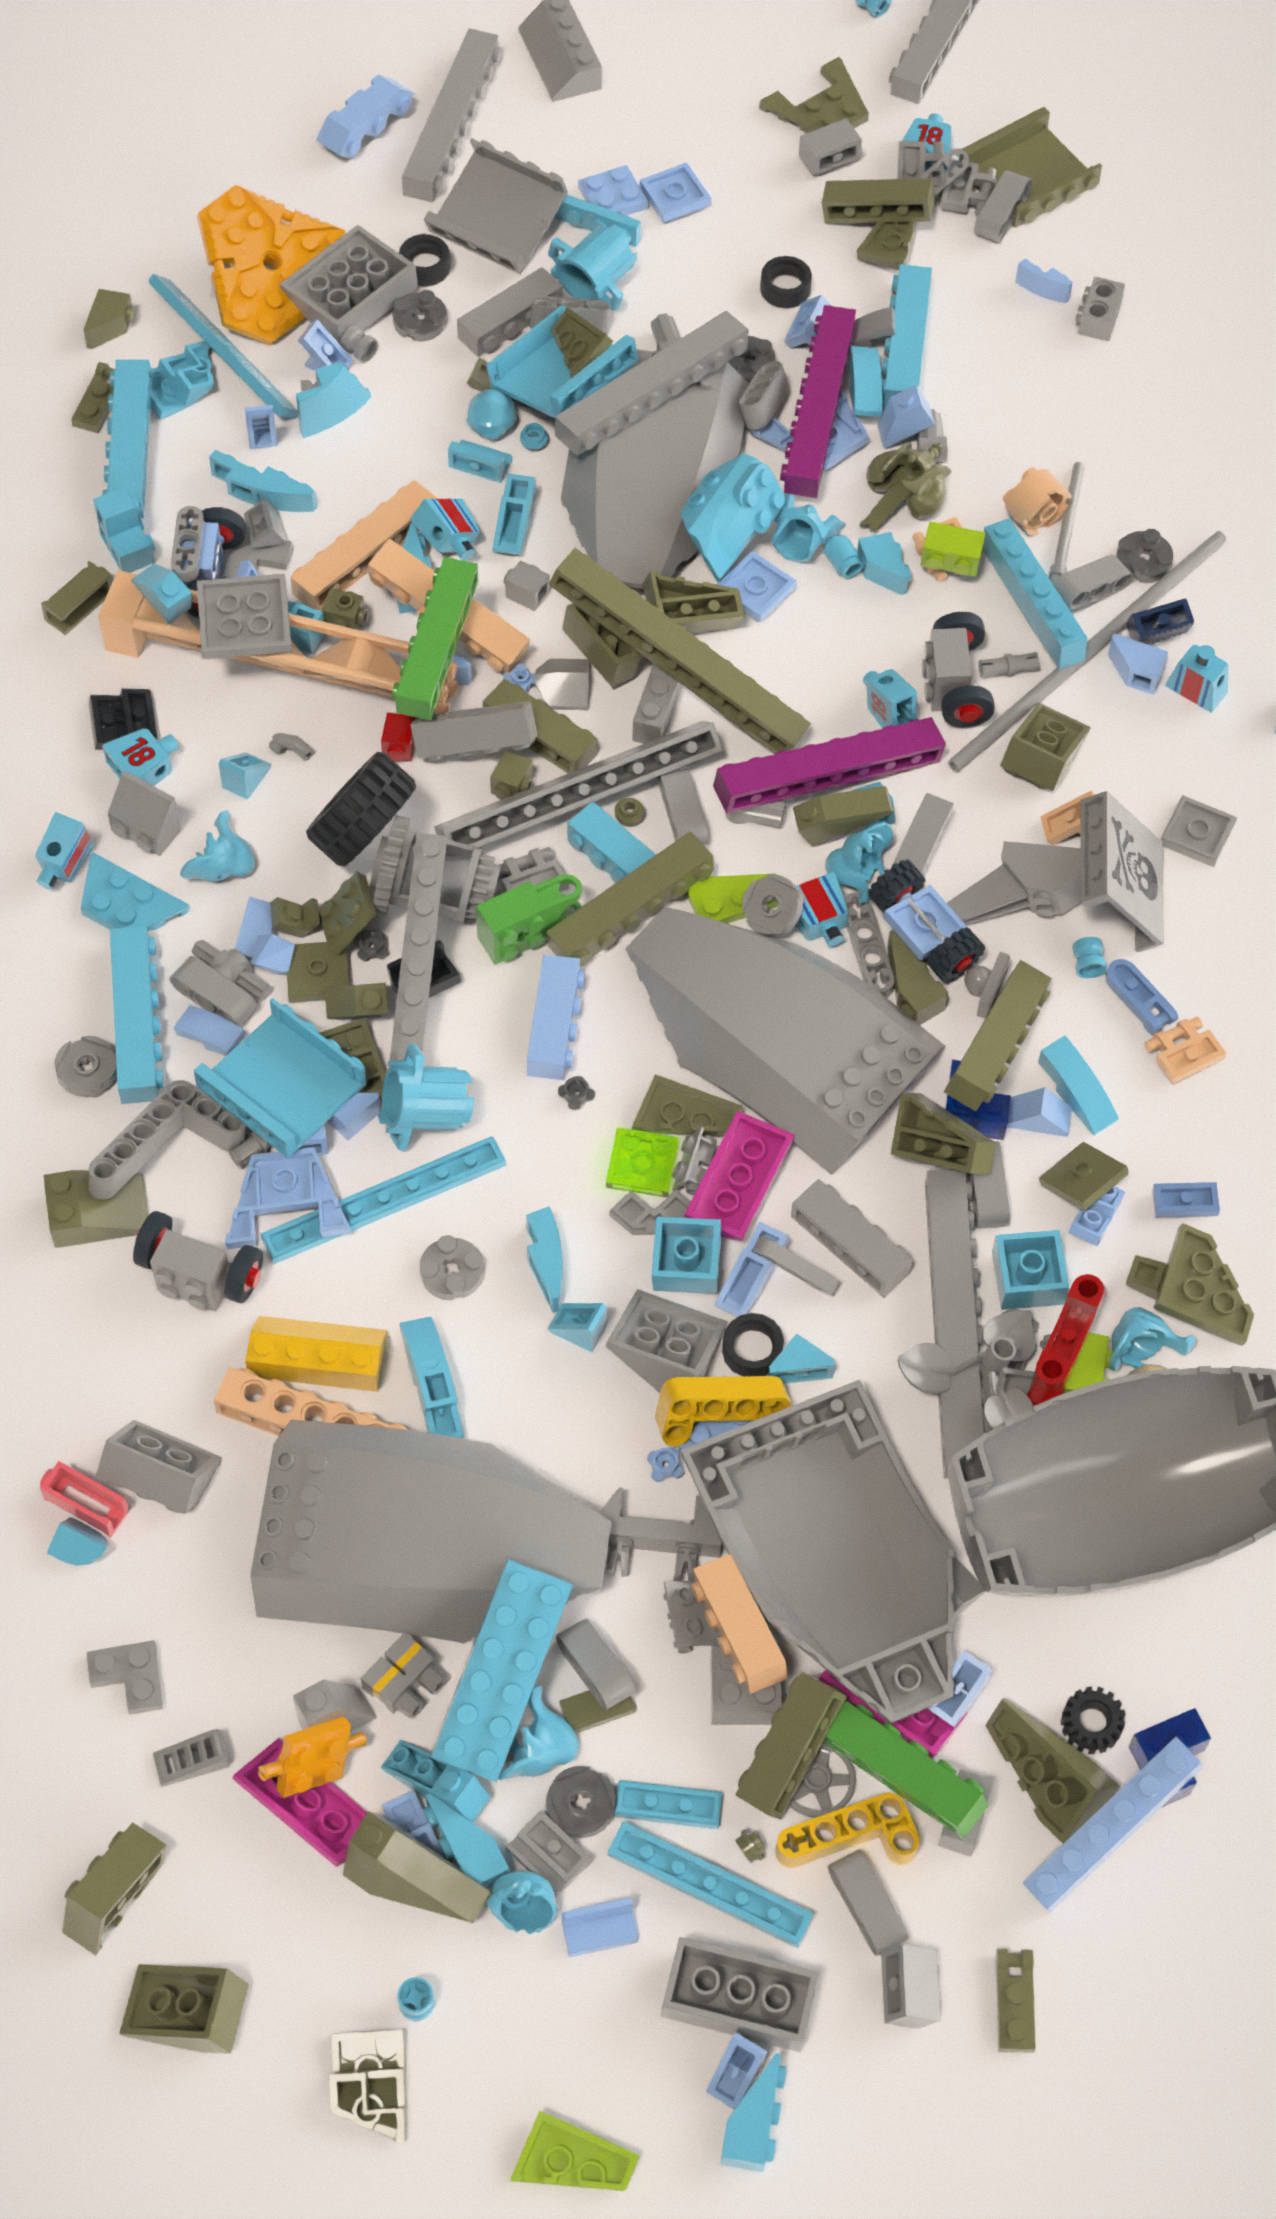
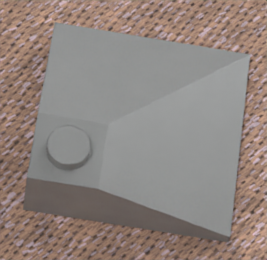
M637 1289L608 1338L605 1347L660 1393L662 1385L671 1378L706 1376L728 1321Z

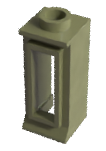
M91 561L87 562V568L82 569L47 601L41 602L44 620L65 636L104 602L112 585L110 573L104 567H98Z

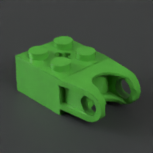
M564 874L536 885L528 881L476 905L477 938L493 964L511 961L518 954L543 945L547 941L546 931L566 918L562 914L569 906L575 910L581 908L577 901L582 895L580 880L573 875ZM569 883L574 885L576 890L571 894L565 895L559 891V887L562 884Z

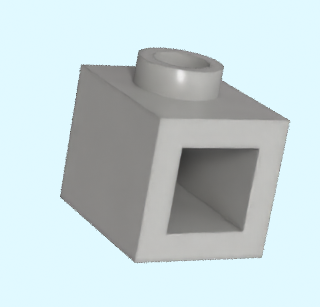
M521 560L514 569H509L504 577L503 583L505 584L506 598L532 611L537 610L550 592V586L548 585L550 574L542 571L535 565H529Z

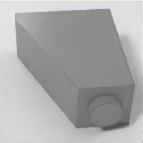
M323 1679L292 1695L298 1722L302 1730L344 1716L351 1723L350 1732L375 1720V1716L360 1688Z

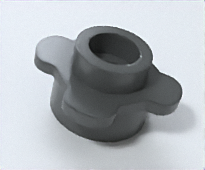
M366 930L358 934L355 938L356 943L359 944L358 958L361 960H367L369 957L376 956L384 958L387 955V948L384 947L385 934L376 930Z
M575 1076L569 1078L564 1085L559 1086L558 1095L565 1098L570 1109L578 1110L582 1103L594 1099L595 1091L589 1088L587 1081L583 1077ZM578 1091L579 1094L575 1095L573 1092Z

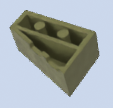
M649 571L642 583L646 600L653 606L658 607L665 615L677 624L682 625L690 633L735 629L744 618L740 592L737 588L708 582L701 584L685 580L686 578L679 576L676 578L659 575V572Z
M575 604L567 605L562 630L611 687L636 677L641 654Z
M901 1092L891 1155L970 1174L991 1173L996 1142L922 1093Z

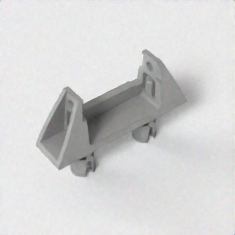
M622 1487L616 1490L599 1512V1514L611 1521L608 1542L610 1550L608 1567L606 1569L608 1575L613 1576L617 1561H620L621 1577L628 1575L630 1549L677 1553L675 1574L673 1576L674 1581L681 1580L684 1568H687L688 1581H695L693 1568H696L697 1556L720 1558L722 1542L700 1495H696L694 1519L690 1520V1524L673 1520L634 1516L623 1517L624 1513L621 1512Z

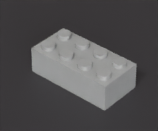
M679 1937L662 2004L661 2017L730 2035L738 2033L749 2040L801 2053L819 1972Z

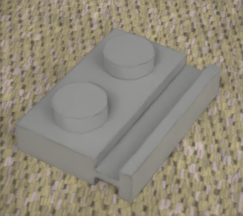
M542 1810L529 1821L511 1843L505 1846L506 1851L527 1871L536 1873L550 1883L556 1898L592 1860V1857Z

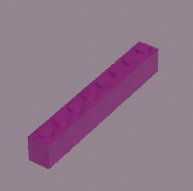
M824 305L822 315H816L814 332H817V336H811L809 353L813 354L812 357L806 358L804 373L808 374L807 378H802L799 395H803L802 400L797 399L795 416H798V420H792L790 437L793 438V442H787L785 459L789 460L788 464H782L780 481H785L784 493L811 498H817L855 329V309Z
M932 717L921 720L914 719L908 723L896 726L888 725L871 732L863 731L854 736L834 738L828 742L816 745L808 744L803 748L790 751L783 750L774 755L754 757L748 761L736 764H725L717 768L713 788L726 814L938 763L941 760L946 743Z

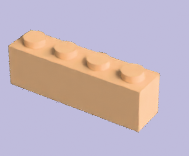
M731 1554L693 1568L695 1582L690 1584L697 1603L703 1601L707 1609L704 1610L706 1621L711 1630L717 1629L720 1635L717 1640L725 1657L731 1656L734 1662L731 1668L737 1683H744L749 1694H752L788 1679L786 1661Z

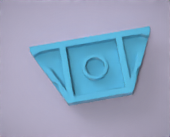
M94 852L90 855L80 908L83 916L109 930L147 925V930L150 931L166 925L165 920L179 913L181 916H184L190 911L189 904Z

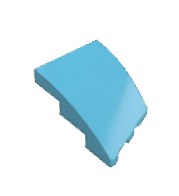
M205 341L185 345L183 354L162 358L159 360L158 367L151 369L153 375L151 408L159 419L169 417L186 409L213 388L212 365L208 352L209 345Z
M342 362L315 369L317 387L295 393L299 429L303 438L318 434L341 423L356 413L372 397L370 390L367 387L365 388Z

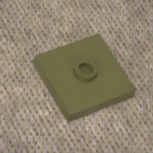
M327 942L295 944L290 969L287 973L289 1003L325 1000L324 987L350 985L347 946L339 954H336L328 949Z
M1083 1141L1039 1177V1181L1042 1187L1085 1211L1125 1178L1129 1171L1127 1165Z

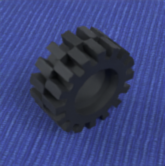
M1092 1686L1086 1687L1084 1692L1081 1689L1075 1691L1074 1696H1070L1062 1712L1061 1725H1063V1736L1068 1735L1069 1739L1067 1742L1071 1746L1074 1743L1077 1744V1750L1083 1752L1084 1748L1089 1749L1088 1754H1095L1096 1750H1099L1100 1754L1106 1752L1108 1747L1111 1749L1115 1746L1125 1727L1126 1721H1124L1126 1714L1125 1709H1120L1121 1701L1119 1699L1114 1701V1694L1111 1691L1107 1695L1102 1693L1104 1689L1102 1687H1098L1096 1691H1092ZM1087 1709L1100 1711L1106 1719L1105 1728L1098 1732L1088 1731L1081 1724V1713Z

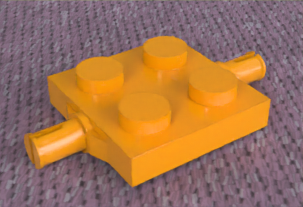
M344 1716L284 1736L282 1751L275 1762L259 1766L258 1775L262 1781L278 1776L276 1790L283 1798L302 1793L343 1778L347 1753L356 1748L366 1746L367 1738L363 1732L350 1736L351 1723Z

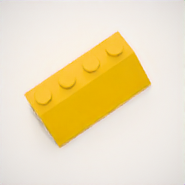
M259 1316L250 1332L245 1359L246 1368L252 1370L258 1377L263 1379H277L287 1382L378 1392L388 1332L387 1330Z

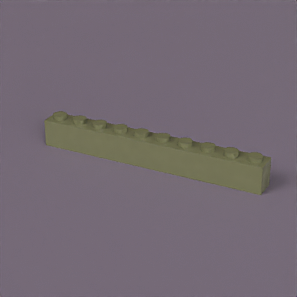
M575 547L556 568L548 584L550 587L774 754L783 750H793L804 736L811 723L800 713L795 712L776 695L771 694L759 685L752 677L747 676L729 660L724 659L712 650L705 642L700 641L682 625L677 624L665 615L658 607L653 606L635 590L622 583L611 572L606 571L594 562L587 554L582 553Z

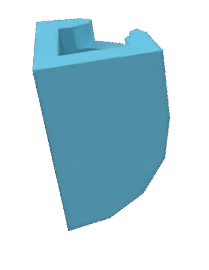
M69 1517L59 1523L46 1553L65 1563L76 1566L86 1565L102 1556L108 1546V1542L98 1531Z

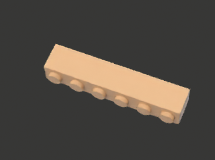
M413 480L407 486L401 487L393 497L379 504L370 515L360 519L345 534L338 536L329 547L319 551L303 567L297 568L290 576L292 595L304 605L320 611L330 588L345 591L368 573V564L389 538L399 546H402L412 523L410 518L424 499L438 498L416 480Z
M389 538L368 564L369 578L379 588L385 587L390 590L394 598L401 604L407 605L408 603L415 608L418 615L425 612L426 593L428 590H432L434 586L432 583L434 570ZM473 598L459 640L471 654H479L485 658L487 664L495 671L501 672L502 670L504 673H510L529 649L530 638Z

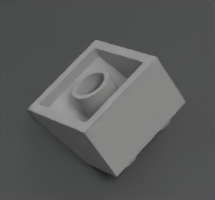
M124 771L108 810L111 830L118 837L123 839L126 837L135 842L143 851H151L161 856L181 831L175 797Z

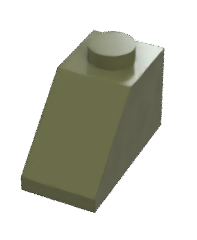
M98 289L83 329L88 349H94L127 332L130 322L133 323L136 316V307L132 306L130 294Z
M386 982L324 987L327 1018L388 1014Z

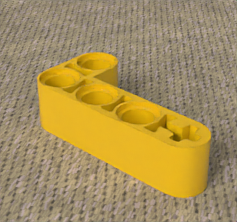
M774 1376L675 1377L667 1380L661 1387L655 1419L663 1442L668 1446L675 1447L689 1440L694 1421H755L788 1408L792 1404L784 1383L780 1378Z
M887 1792L784 1829L778 1835L775 1855L781 1865L794 1868L879 1837L888 1859L894 1864L906 1865L916 1856L920 1840L903 1798L897 1793ZM887 1806L892 1807L896 1810L898 1816L892 1819L886 1818L881 1814L880 1809ZM852 1818H858L865 1823L866 1827L862 1830H854L848 1825V1821ZM819 1830H827L832 1834L833 1839L829 1842H822L817 1839L815 1833ZM905 1839L910 1843L911 1849L900 1851L894 1846L893 1841ZM790 1842L793 1847L798 1846L797 1852L793 1853L790 1848L785 1849L786 1843Z

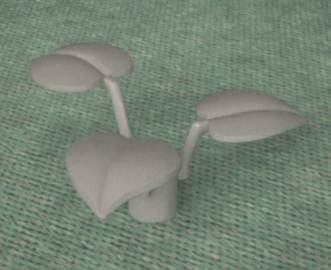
M1031 1310L1009 1311L990 1319L982 1332V1340L988 1348L985 1352L980 1351L977 1356L956 1368H950L951 1358L941 1346L934 1343H920L899 1355L897 1362L901 1373L917 1390L935 1395L944 1393L950 1388V1375H956L973 1364L983 1361L987 1370L999 1372L1000 1374L997 1385L998 1395L989 1397L983 1408L984 1419L993 1430L1003 1424L1004 1421L1033 1407L1029 1397L1020 1389L1012 1388L1005 1393L1003 1390L1005 1377L1009 1372L1007 1365L1010 1362L1019 1363L1026 1361L1035 1350L1036 1339L1032 1325Z

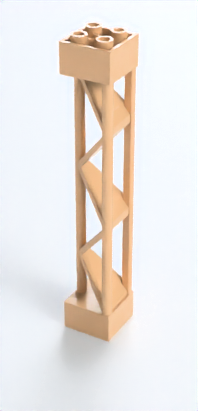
M117 571L98 614L106 651L138 658L147 638L201 651L200 631L185 613L168 624L131 582V579L137 576V574ZM190 590L191 602L198 603V592ZM289 613L290 626L344 639L311 659L306 658L292 640V652L227 657L392 697L395 682L400 683L401 668L385 649L406 654L410 653H408L409 642ZM453 658L433 714L449 712L448 701L450 697L454 698L456 695L458 681L454 680L457 671V663L453 662Z

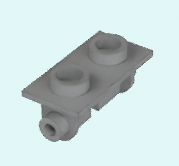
M700 1127L692 1135L688 1134L681 1145V1151L684 1153L672 1174V1178L675 1179L672 1191L683 1186L688 1194L694 1195L707 1171L698 1166V1164L700 1163L708 1167L711 1163L716 1148L715 1139L709 1135L702 1137L703 1127Z

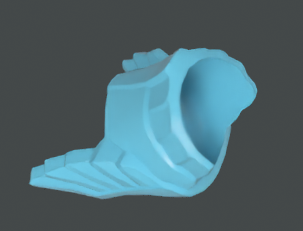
M783 493L785 502L775 518L777 527L771 537L772 545L783 558L789 561L806 562L812 558L819 545L825 546L829 539L840 535V531L846 526V523L832 514L822 522L813 505L793 507L795 496Z

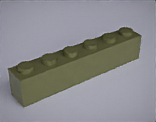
M689 831L546 931L548 947L556 956L580 958V966L585 965L594 954L601 949L611 947L616 939L625 932L635 930L642 920L650 915L658 914L669 901L682 897L688 888L696 882L706 880L714 871L713 855Z
M1019 960L943 1091L944 1093L974 1111H977L983 1101L987 1104L991 1101L998 1087L993 1085L994 1082L1000 1084L1009 1069L1004 1065L1005 1062L1010 1065L1019 1051L1015 1044L1021 1045L1030 1029L1025 1027L1026 1024L1032 1026L1040 1013L1036 1006L1042 1008L1051 993L1046 990L1052 979L1051 977L1023 960Z

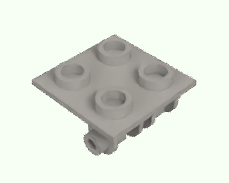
M664 1581L665 1594L663 1597L668 1605L669 1613L667 1617L671 1620L669 1626L670 1629H673L675 1639L673 1646L678 1649V1653L690 1652L692 1650L691 1646H719L717 1638L720 1635L716 1628L710 1629L704 1615V1610L707 1609L703 1601L697 1603L690 1584L695 1581Z

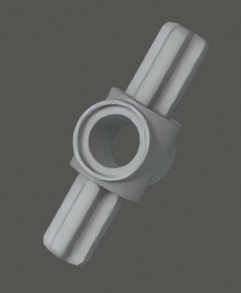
M204 940L195 942L191 950L194 956L255 998L261 999L267 995L270 989L269 985L251 973V964L242 953L235 949L219 951Z

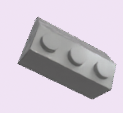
M132 1420L106 1440L96 1476L105 1479L112 1486L124 1487L133 1491L142 1499L161 1503L172 1512L186 1514L201 1499L222 1457L139 1421Z

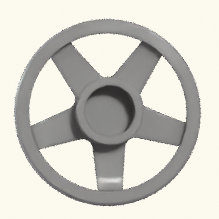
M824 1743L820 1746L821 1749L815 1763L810 1765L789 1804L793 1810L808 1817L816 1818L844 1808L850 1801L855 1789V1772L851 1762ZM831 1751L843 1760L848 1769V1775L830 1773L827 1767ZM849 1785L844 1798L832 1807L828 1788L831 1786ZM809 1793H813L822 1810L806 1809L795 1801Z

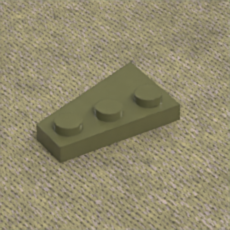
M568 307L551 328L558 349L563 352L565 357L563 359L564 363L571 371V378L604 353L613 342L609 336Z

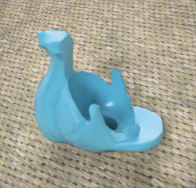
M228 811L220 812L214 822V826L220 835L218 840L213 838L211 832H207L204 855L202 856L200 852H197V857L187 861L181 868L180 875L183 879L199 878L201 880L220 881L229 876H246L253 869L255 864L254 855L248 843L230 829L228 822L231 815Z
M880 822L861 832L851 834L846 839L842 848L831 851L825 860L827 874L835 872L839 884L854 887L859 891V903H867L871 900L868 897L870 887L867 882L872 878L874 870H878L882 875L885 874L881 855L882 851L888 848L893 841L891 825L886 822Z
M1133 1307L1124 1312L1119 1320V1324L1112 1333L1110 1370H1118L1121 1364L1133 1368L1147 1365L1140 1360L1154 1356L1161 1346L1170 1347L1180 1355L1185 1356L1195 1346L1196 1338H1194L1193 1334L1188 1337L1175 1335L1159 1316L1144 1308Z
M534 1685L527 1703L535 1719L528 1728H522V1747L519 1746L517 1739L514 1737L512 1742L514 1761L513 1763L510 1761V1766L500 1773L498 1778L500 1781L515 1776L535 1777L545 1774L555 1765H565L573 1761L578 1753L579 1741L575 1731L565 1719L545 1707L541 1700L543 1689L541 1685Z

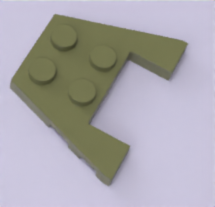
M839 56L822 65L820 69V75L832 86L797 106H794L778 90L759 100V109L765 113L771 111L778 115L779 120L785 123L791 121L799 125V130L805 133L845 118L855 129L867 122L869 118V112Z

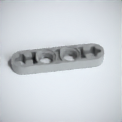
M850 893L844 898L848 910L846 928L863 981L888 998L893 992L895 980L870 902L859 903V893ZM852 904H856L857 908H861L860 918L856 919L855 909L851 907ZM859 928H867L872 932V935L868 938H861L855 931ZM868 953H875L881 960L871 964L865 961L864 956ZM880 972L881 983L885 984L884 988H880L879 984H875L876 973Z

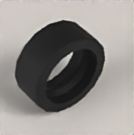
M419 234L406 239L399 249V254L410 260L412 257L424 253L435 255L440 259L439 262L432 266H416L417 285L426 287L443 281L449 274L451 266L448 245L441 238L431 234Z
M784 255L767 261L762 268L760 279L762 297L769 304L779 308H793L801 305L810 296L812 283L810 267L803 260L794 256ZM788 275L797 278L802 284L795 288L785 289L775 286L770 280L777 276Z
M748 1313L738 1316L729 1323L724 1331L722 1354L725 1363L732 1372L741 1377L767 1376L769 1366L782 1352L784 1347L782 1330L773 1319L764 1314ZM758 1331L769 1337L772 1343V1351L763 1360H745L735 1352L734 1340L742 1332Z

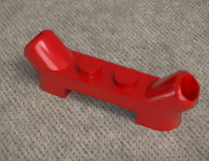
M1080 1275L1071 1285L1066 1302L1047 1345L1042 1350L1037 1361L1035 1373L1027 1396L1035 1405L1057 1397L1064 1392L1087 1336L1107 1295L1106 1287L1095 1275Z

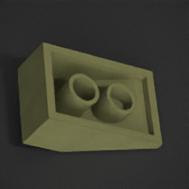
M1038 702L1011 737L1000 766L1007 769L1012 775L1022 776L1034 782L1039 788L1054 791L1079 751L1091 727Z
M70 1170L43 1175L49 1229L55 1248L135 1236L148 1217L143 1174H135L113 1197L105 1200L96 1199L90 1195L88 1191L87 1170Z
M138 1964L119 2034L123 2037L197 2052L231 2054L249 1983L227 1968Z

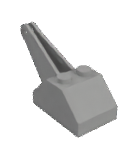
M1004 841L1001 854L1002 865L947 902L965 925L1028 907L1032 913L1042 917L1063 915L1080 903V848Z

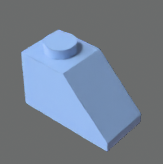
M914 385L890 397L877 427L883 447L888 448L935 425L929 403L918 387Z

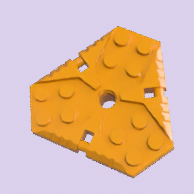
M234 185L199 211L197 220L208 266H213L214 268L211 280L222 326L270 346L298 325L306 317L282 291L280 283L346 234L345 230L327 222L319 221L320 219L312 218L310 215L303 214L296 209L294 212L287 210L285 205L276 203L271 199H266V197L259 196L257 193L238 185ZM283 219L290 222V225H284L280 223V220ZM231 264V268H225L224 265ZM264 265L271 267L273 270L267 269Z

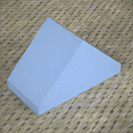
M1045 1087L1019 1094L1009 1099L1006 1127L1068 1137L1072 1107Z
M357 1093L327 1122L349 1141L378 1116L380 1110L379 1093Z
M963 1650L952 1668L954 1696L928 1709L955 1727L977 1701L993 1669Z
M735 2033L706 2092L735 2110L762 2069L767 2051Z

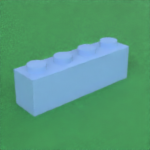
M543 954L527 1056V1076L564 1080L566 1069L572 1068L573 1050H569L570 1042H576L577 1024L573 1023L574 1015H580L581 997H577V991L584 988L585 971L580 970V958Z

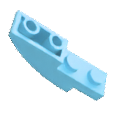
M216 449L209 456L211 475L226 482L228 495L253 505L267 498L277 510L286 512H314L317 508L315 490L308 484L300 483L289 477L283 471H277L268 466L260 473L256 468L247 466L237 461L233 456L224 454Z
M432 1317L400 1322L399 1326L413 1384L417 1388L427 1433L463 1439L464 1434L457 1409L458 1400L453 1380Z

